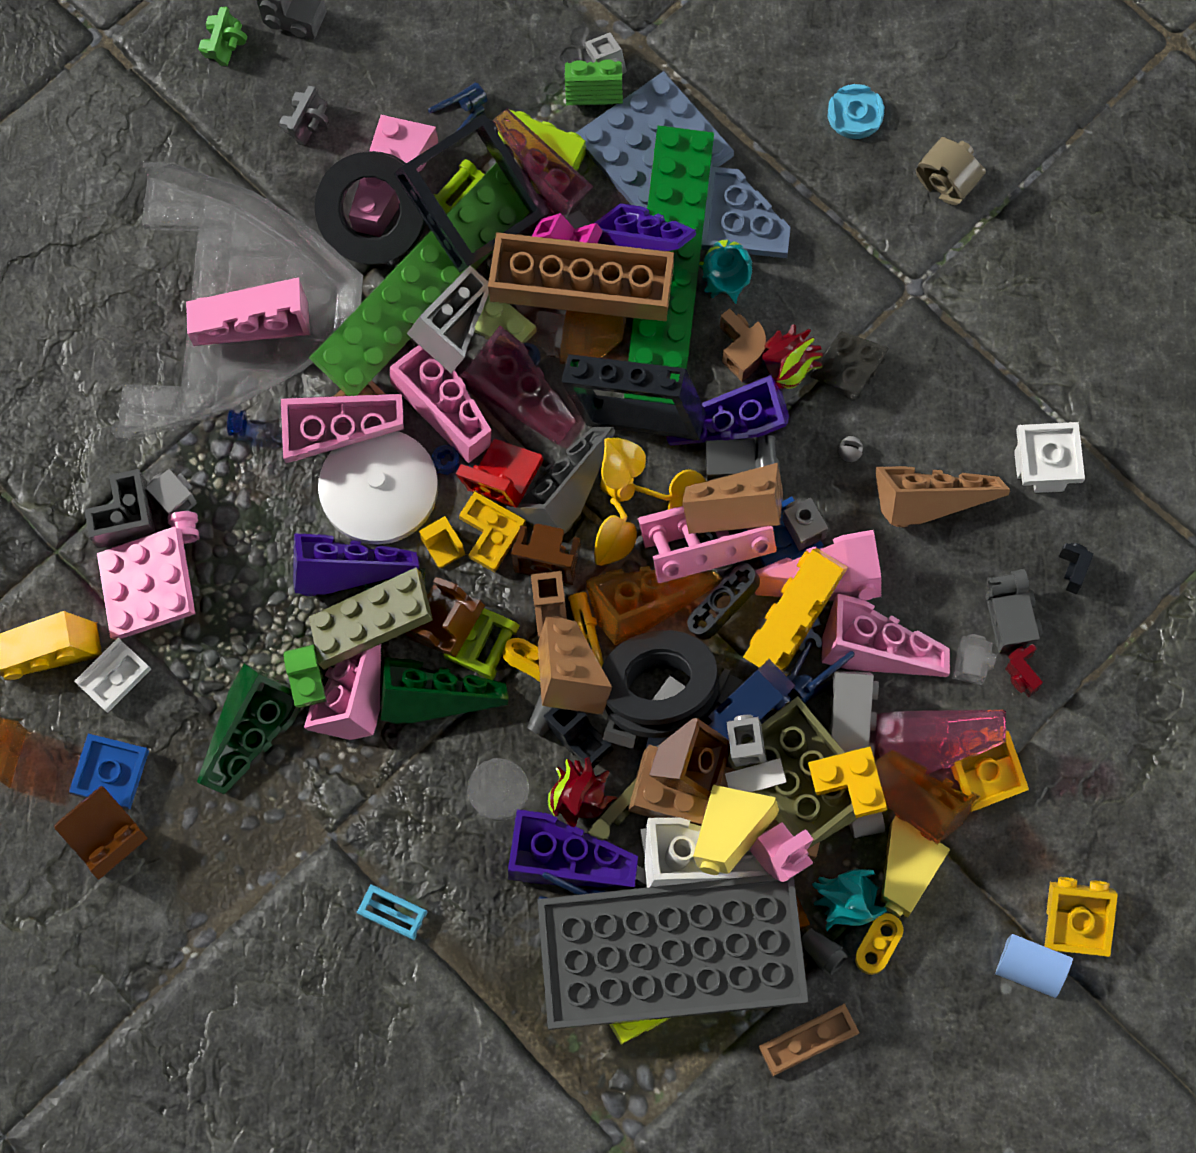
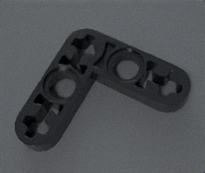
M711 532L697 533L700 543L718 539ZM746 561L730 564L726 569H711L722 579V582L688 618V628L696 638L706 640L714 636L758 589L760 577ZM743 576L750 579L747 583L740 581ZM732 587L739 592L737 595L731 590ZM722 596H730L731 601L727 607L717 608V602ZM711 609L717 614L716 617L709 613ZM700 621H704L707 623V626L703 628L698 624Z

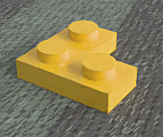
M475 491L459 514L460 520L483 532L470 551L469 559L495 573L516 541L520 526L526 525V520Z
M871 746L808 762L817 796L848 788L856 818L887 811Z

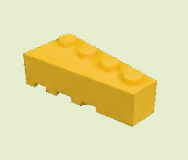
M818 548L812 549L811 552L805 551L797 564V567L800 568L794 579L790 577L781 590L783 596L777 604L774 603L765 616V619H767L765 624L752 637L749 643L750 647L743 658L759 668L770 659L784 672L847 571L848 567Z

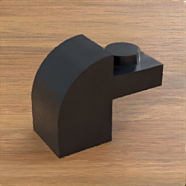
M552 707L544 715L548 726L573 756L576 755L584 764L585 758L590 757L592 767L594 768L614 750L612 744L603 740V736L591 725L584 712Z

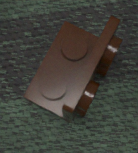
M104 786L96 789L54 825L55 830L85 862L98 880L148 839Z

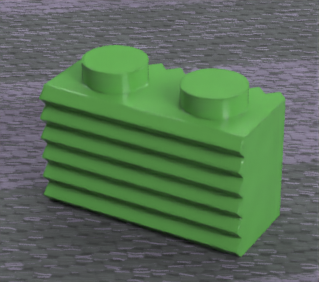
M577 60L571 64L565 63L566 106L623 104L622 62L603 60L599 63L597 61L586 63L585 61Z

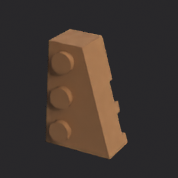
M778 463L685 487L683 508L688 533L694 534L780 525L783 489Z
M546 617L538 641L542 706L603 715L607 704L606 700L609 698L612 686L577 622L564 618Z

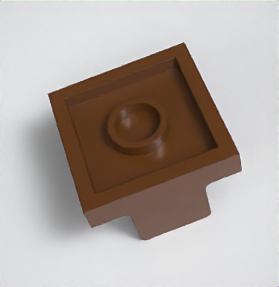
M535 524L530 543L526 545L528 537L527 527L520 526L516 543L513 544L511 552L514 572L531 576V574L561 571L563 583L573 585L576 574L575 568L581 547L580 538H573L570 554H565L566 547L561 545L564 536L563 529Z
M435 577L434 585L429 594H427L433 620L406 632L405 636L411 641L456 658L485 605L481 600L467 595L457 584Z

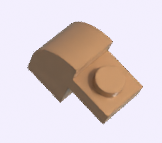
M729 308L721 315L720 328L734 342L723 350L722 362L743 382L759 368L763 361L762 355L765 350L766 335L759 322L749 328L746 319L740 314L736 315Z
M561 571L531 574L538 637L541 635L546 617L567 619Z

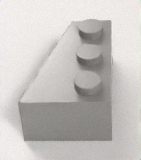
M471 266L421 314L407 333L451 374L465 357L470 338L473 336L475 325L489 294V282Z
M837 670L832 674L834 681L830 706L832 711L829 734L845 753L871 746L874 757V743H869L870 731L876 730L877 714L876 712H871L872 699H878L879 682L873 681L874 675L867 671Z

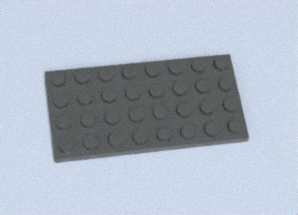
M772 875L537 899L549 1030L809 1004L794 876L784 882L776 880Z

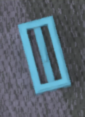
M371 884L357 911L358 915L413 941L417 936L418 929L421 928L423 919L428 913L427 910ZM373 894L418 914L416 919L372 900ZM369 905L412 927L410 930L367 911L366 908Z

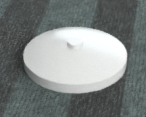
M397 431L332 450L323 463L319 476L318 491L323 510L331 524L338 531L355 541L380 545L397 542L410 536L427 521L436 504L438 478L434 463L426 449L412 437Z

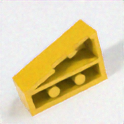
M62 611L0 633V676L4 677L5 680H15L25 674L98 658L102 651L97 623Z

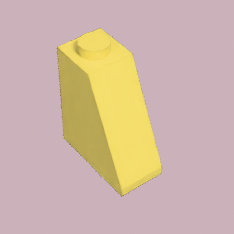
M713 785L693 855L697 867L702 872L710 875H718L719 872L729 874L753 846L757 837L761 836L777 817L779 808L776 797Z
M897 815L889 826L881 901L886 904L884 907L891 914L897 917L904 915L908 918L950 849Z

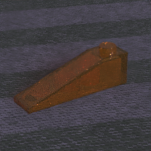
M650 566L640 567L638 572L623 573L622 569L609 571L586 580V587L599 626L612 643L618 645L656 626L719 585L721 579L712 570H707L658 583L656 570H651Z

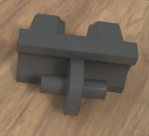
M308 86L305 92H295L291 104L295 112L293 115H283L279 122L282 130L292 135L297 143L301 145H306L312 132H315L317 126L327 127L329 123V118L324 114L327 109V102L318 95L316 87Z

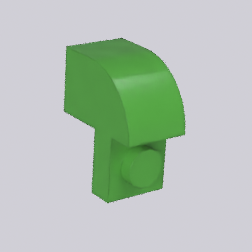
M314 644L284 651L286 673L289 677L296 709L326 702L322 679H324L323 673L317 661Z

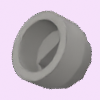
M848 436L840 442L839 455L844 461H857L862 455L863 445L855 436ZM845 444H849V445L857 446L859 449L854 448V447H851V446H844V445H845Z

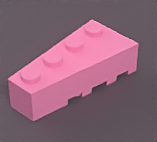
M380 115L369 151L388 153L408 163L439 143L436 127ZM426 163L418 167L416 170L418 172H421ZM375 177L360 179L349 213L352 228L356 232L381 237L399 208L400 201L395 190L387 182Z
M299 277L186 302L187 334L193 346L310 335L309 306Z
M402 394L281 399L282 443L285 464L404 429Z

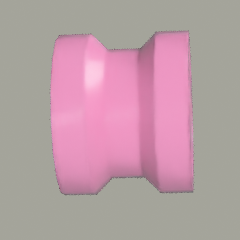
M180 511L168 515V524L171 528L177 527L181 529L184 544L199 540V531L195 525L198 522L197 513Z

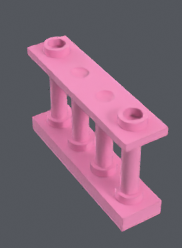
M683 506L638 518L644 547L656 546L659 555L653 556L658 583L777 552L772 526L746 528L747 531L730 535L728 530L715 531L718 539L700 543L697 533H688ZM682 538L686 539L689 547L671 551L668 542Z

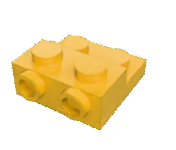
M997 726L982 729L979 731L981 737L970 741L968 737L956 739L951 742L952 748L945 750L954 779L959 782L967 808L971 812L1029 790L1010 733L1004 729L998 730Z
M1059 877L1058 883L1050 882L1046 911L1048 920L1044 947L1054 951L1110 957L1118 897L1117 892L1109 888V883L1093 880L1090 881V886L1077 885L1078 880L1074 878Z

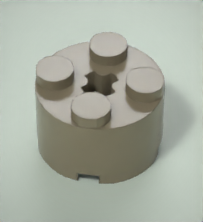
M941 137L917 165L916 175L929 192L934 188L941 193L940 200L951 205H958L986 174V170L972 155L974 150L968 143L964 141L956 143Z

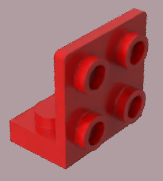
M494 439L479 466L474 465L472 468L461 464L456 475L468 491L473 493L475 491L482 496L517 508L544 458L539 453Z

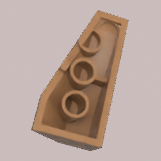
M876 467L881 512L889 523L896 527L922 524L1007 496L1010 492L1008 486L1000 477L961 473L959 478L944 474L942 470H933L932 475L914 473L915 467Z

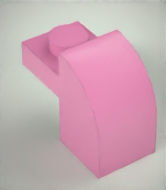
M783 822L757 837L750 851L769 875H772L778 881L784 882L813 864L807 850L814 839L806 829L793 837Z

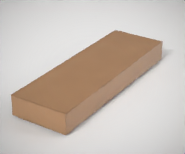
M843 1004L760 1045L758 1048L772 1076H775L858 1035L859 1031L846 1005Z

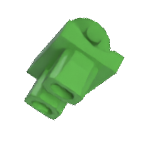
M220 7L218 15L208 16L206 29L211 34V38L201 40L198 48L205 58L215 59L220 66H228L232 51L235 50L236 45H244L247 40V35L241 31V22L229 13L228 7Z

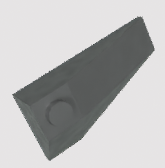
M592 427L566 450L567 457L555 464L551 462L544 468L547 474L536 483L531 482L517 508L507 505L506 508L525 519L526 523L532 527L535 524H542L561 528L564 530V534L567 533L581 514L603 462L604 439L613 438L616 432L614 428Z

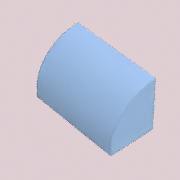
M1012 934L1006 941L995 974L1056 998L1066 980L1073 958Z

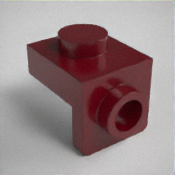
M1034 644L1027 649L1020 646L1008 656L1010 661L1005 668L1011 676L1010 680L1013 686L1020 693L1024 692L1028 697L1037 692L1043 684L1026 662L1037 650Z

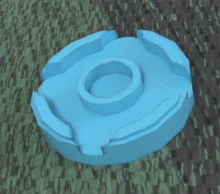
M851 84L843 86L831 97L827 117L831 127L838 134L846 138L861 139L869 137L879 129L883 122L885 106L880 95L871 91L870 87Z

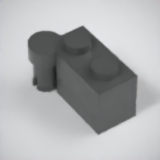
M765 435L757 437L756 442L754 439L706 441L707 481L778 463L779 466V459L776 458L775 449L776 438L768 435L767 445H765Z
M1025 569L1011 571L1009 575L988 577L987 584L991 590L987 592L986 600L999 653L1015 651L1020 646H1023L1025 649L1032 644L1036 646L1043 632L1040 620L1035 619L1034 616L1035 596L1033 591L1029 590V580Z

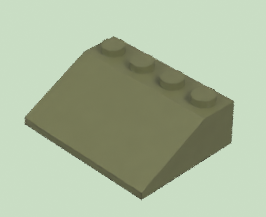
M797 696L761 724L767 762L780 758L786 783L753 792L776 797L779 812L775 820L779 824L783 822L793 837L806 829L814 839L809 846L810 848L858 818L855 816L848 788L816 795L808 762L845 752ZM746 737L743 739L742 744L752 743L753 739ZM731 751L729 753L728 762L733 766L735 770H740L754 765H758L751 764L735 767L731 759Z

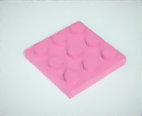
M172 527L97 553L110 638L114 640L117 638L122 639L195 614L180 528Z

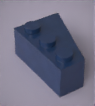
M768 659L703 722L729 740L727 722L734 721V718L740 715H752L753 718L758 717L761 724H763L771 717L768 712L772 708L778 712L791 699L787 694L795 685Z

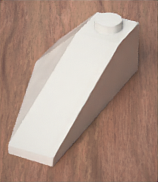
M680 817L648 818L645 848L647 888L769 875L751 853L750 849L729 874L719 872L718 875H710L704 873L697 867L693 857L701 826L690 823L691 820Z

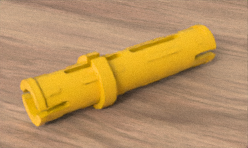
M580 592L570 595L568 600L571 604L574 621L577 622L588 644H591L592 651L602 668L604 662L595 630L597 622L596 618L592 617L587 593ZM581 613H583L585 625H584V623H583V619H582Z

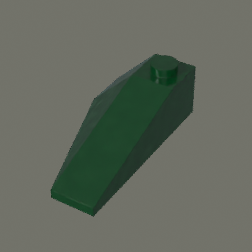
M383 657L380 719L381 721H388L393 724L402 722L415 723L508 705L509 699L506 683L474 675H467L461 678L451 674V669L441 667L439 672L423 668V662L416 660Z
M243 664L228 692L197 780L199 784L225 794L250 768V763L262 750L266 752L272 746L270 742L282 730L286 731L294 723L301 708L296 709L290 686L254 667Z

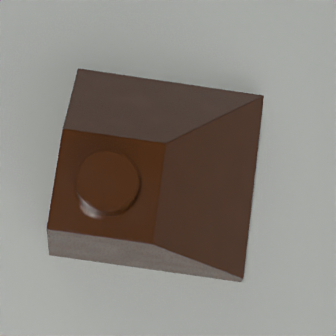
M693 718L658 745L649 776L669 788L709 801L713 785L720 786L730 753L729 740L701 720Z

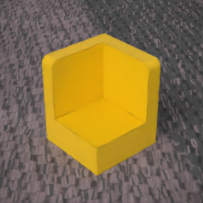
M446 516L419 530L421 540L438 568H443L465 555L463 544Z

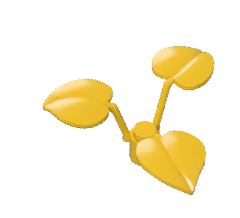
M605 438L600 487L604 493L612 497L610 503L616 507L620 518L616 515H611L601 524L595 542V563L602 566L618 561L627 556L634 548L637 539V529L633 523L626 522L627 514L620 502L630 500L634 492L638 491L669 501L668 510L683 506L685 487L706 482L705 478L695 470H683L672 479L669 486L670 495L637 486L633 483V478L643 472L646 464V456L643 449L626 439Z

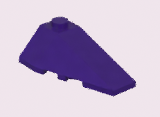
M621 203L595 222L603 230L598 244L671 251L679 249L696 236L695 229L677 221L666 222L664 216L659 213L652 216L649 214V209L645 207Z
M770 375L703 402L702 405L706 411V417L700 440L666 437L670 446L714 440L760 437L787 426L789 414L783 393Z
M294 533V591L304 596L329 594L393 578L416 567L419 570L417 552L382 545L377 546L374 550L361 545V541L351 540L350 545L334 542V536Z
M517 809L508 867V880L556 885L543 878V873L547 872L575 886L635 888L638 856L605 840L601 841L586 834L584 830L576 826L572 827L563 823L551 814Z

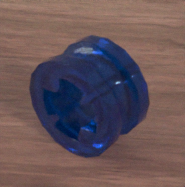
M229 410L227 418L228 436L238 433L239 437H244L247 428L246 411L241 410L240 413H236L235 410Z
M441 445L432 454L435 469L441 474L449 475L454 473L460 465L458 452L453 446ZM446 454H450L453 462L448 461L446 465H442L439 458H444Z

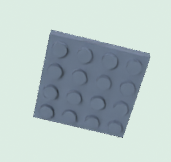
M664 71L624 98L623 104H616L576 132L586 140L587 155L631 205L645 208L648 205L657 125L714 132L711 158L712 167H719L734 156V150Z

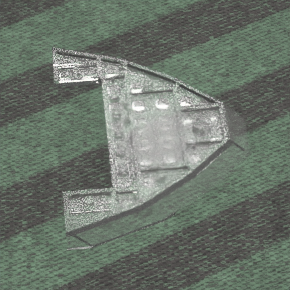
M143 162V169L147 176L142 219L143 228L150 230L198 231L191 301L202 297L215 296L299 277L309 306L310 335L193 346L187 334L181 386L123 384L118 425H112L111 428L115 438L119 443L211 419L302 372L313 364L309 357L361 304L363 275L313 229L256 192L174 163Z

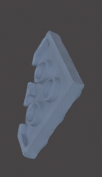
M710 166L701 249L709 250L720 240H730L731 242L735 241L743 245V248L751 255L787 258L790 226L787 222L779 218L772 210L770 203L758 190L755 191L739 169Z

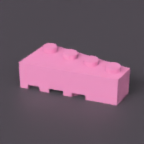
M420 345L390 366V384L402 394L414 409L468 463L490 447L492 430L474 399H471L461 377H458L455 370L451 374Z

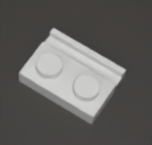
M117 638L74 682L108 713L151 668Z

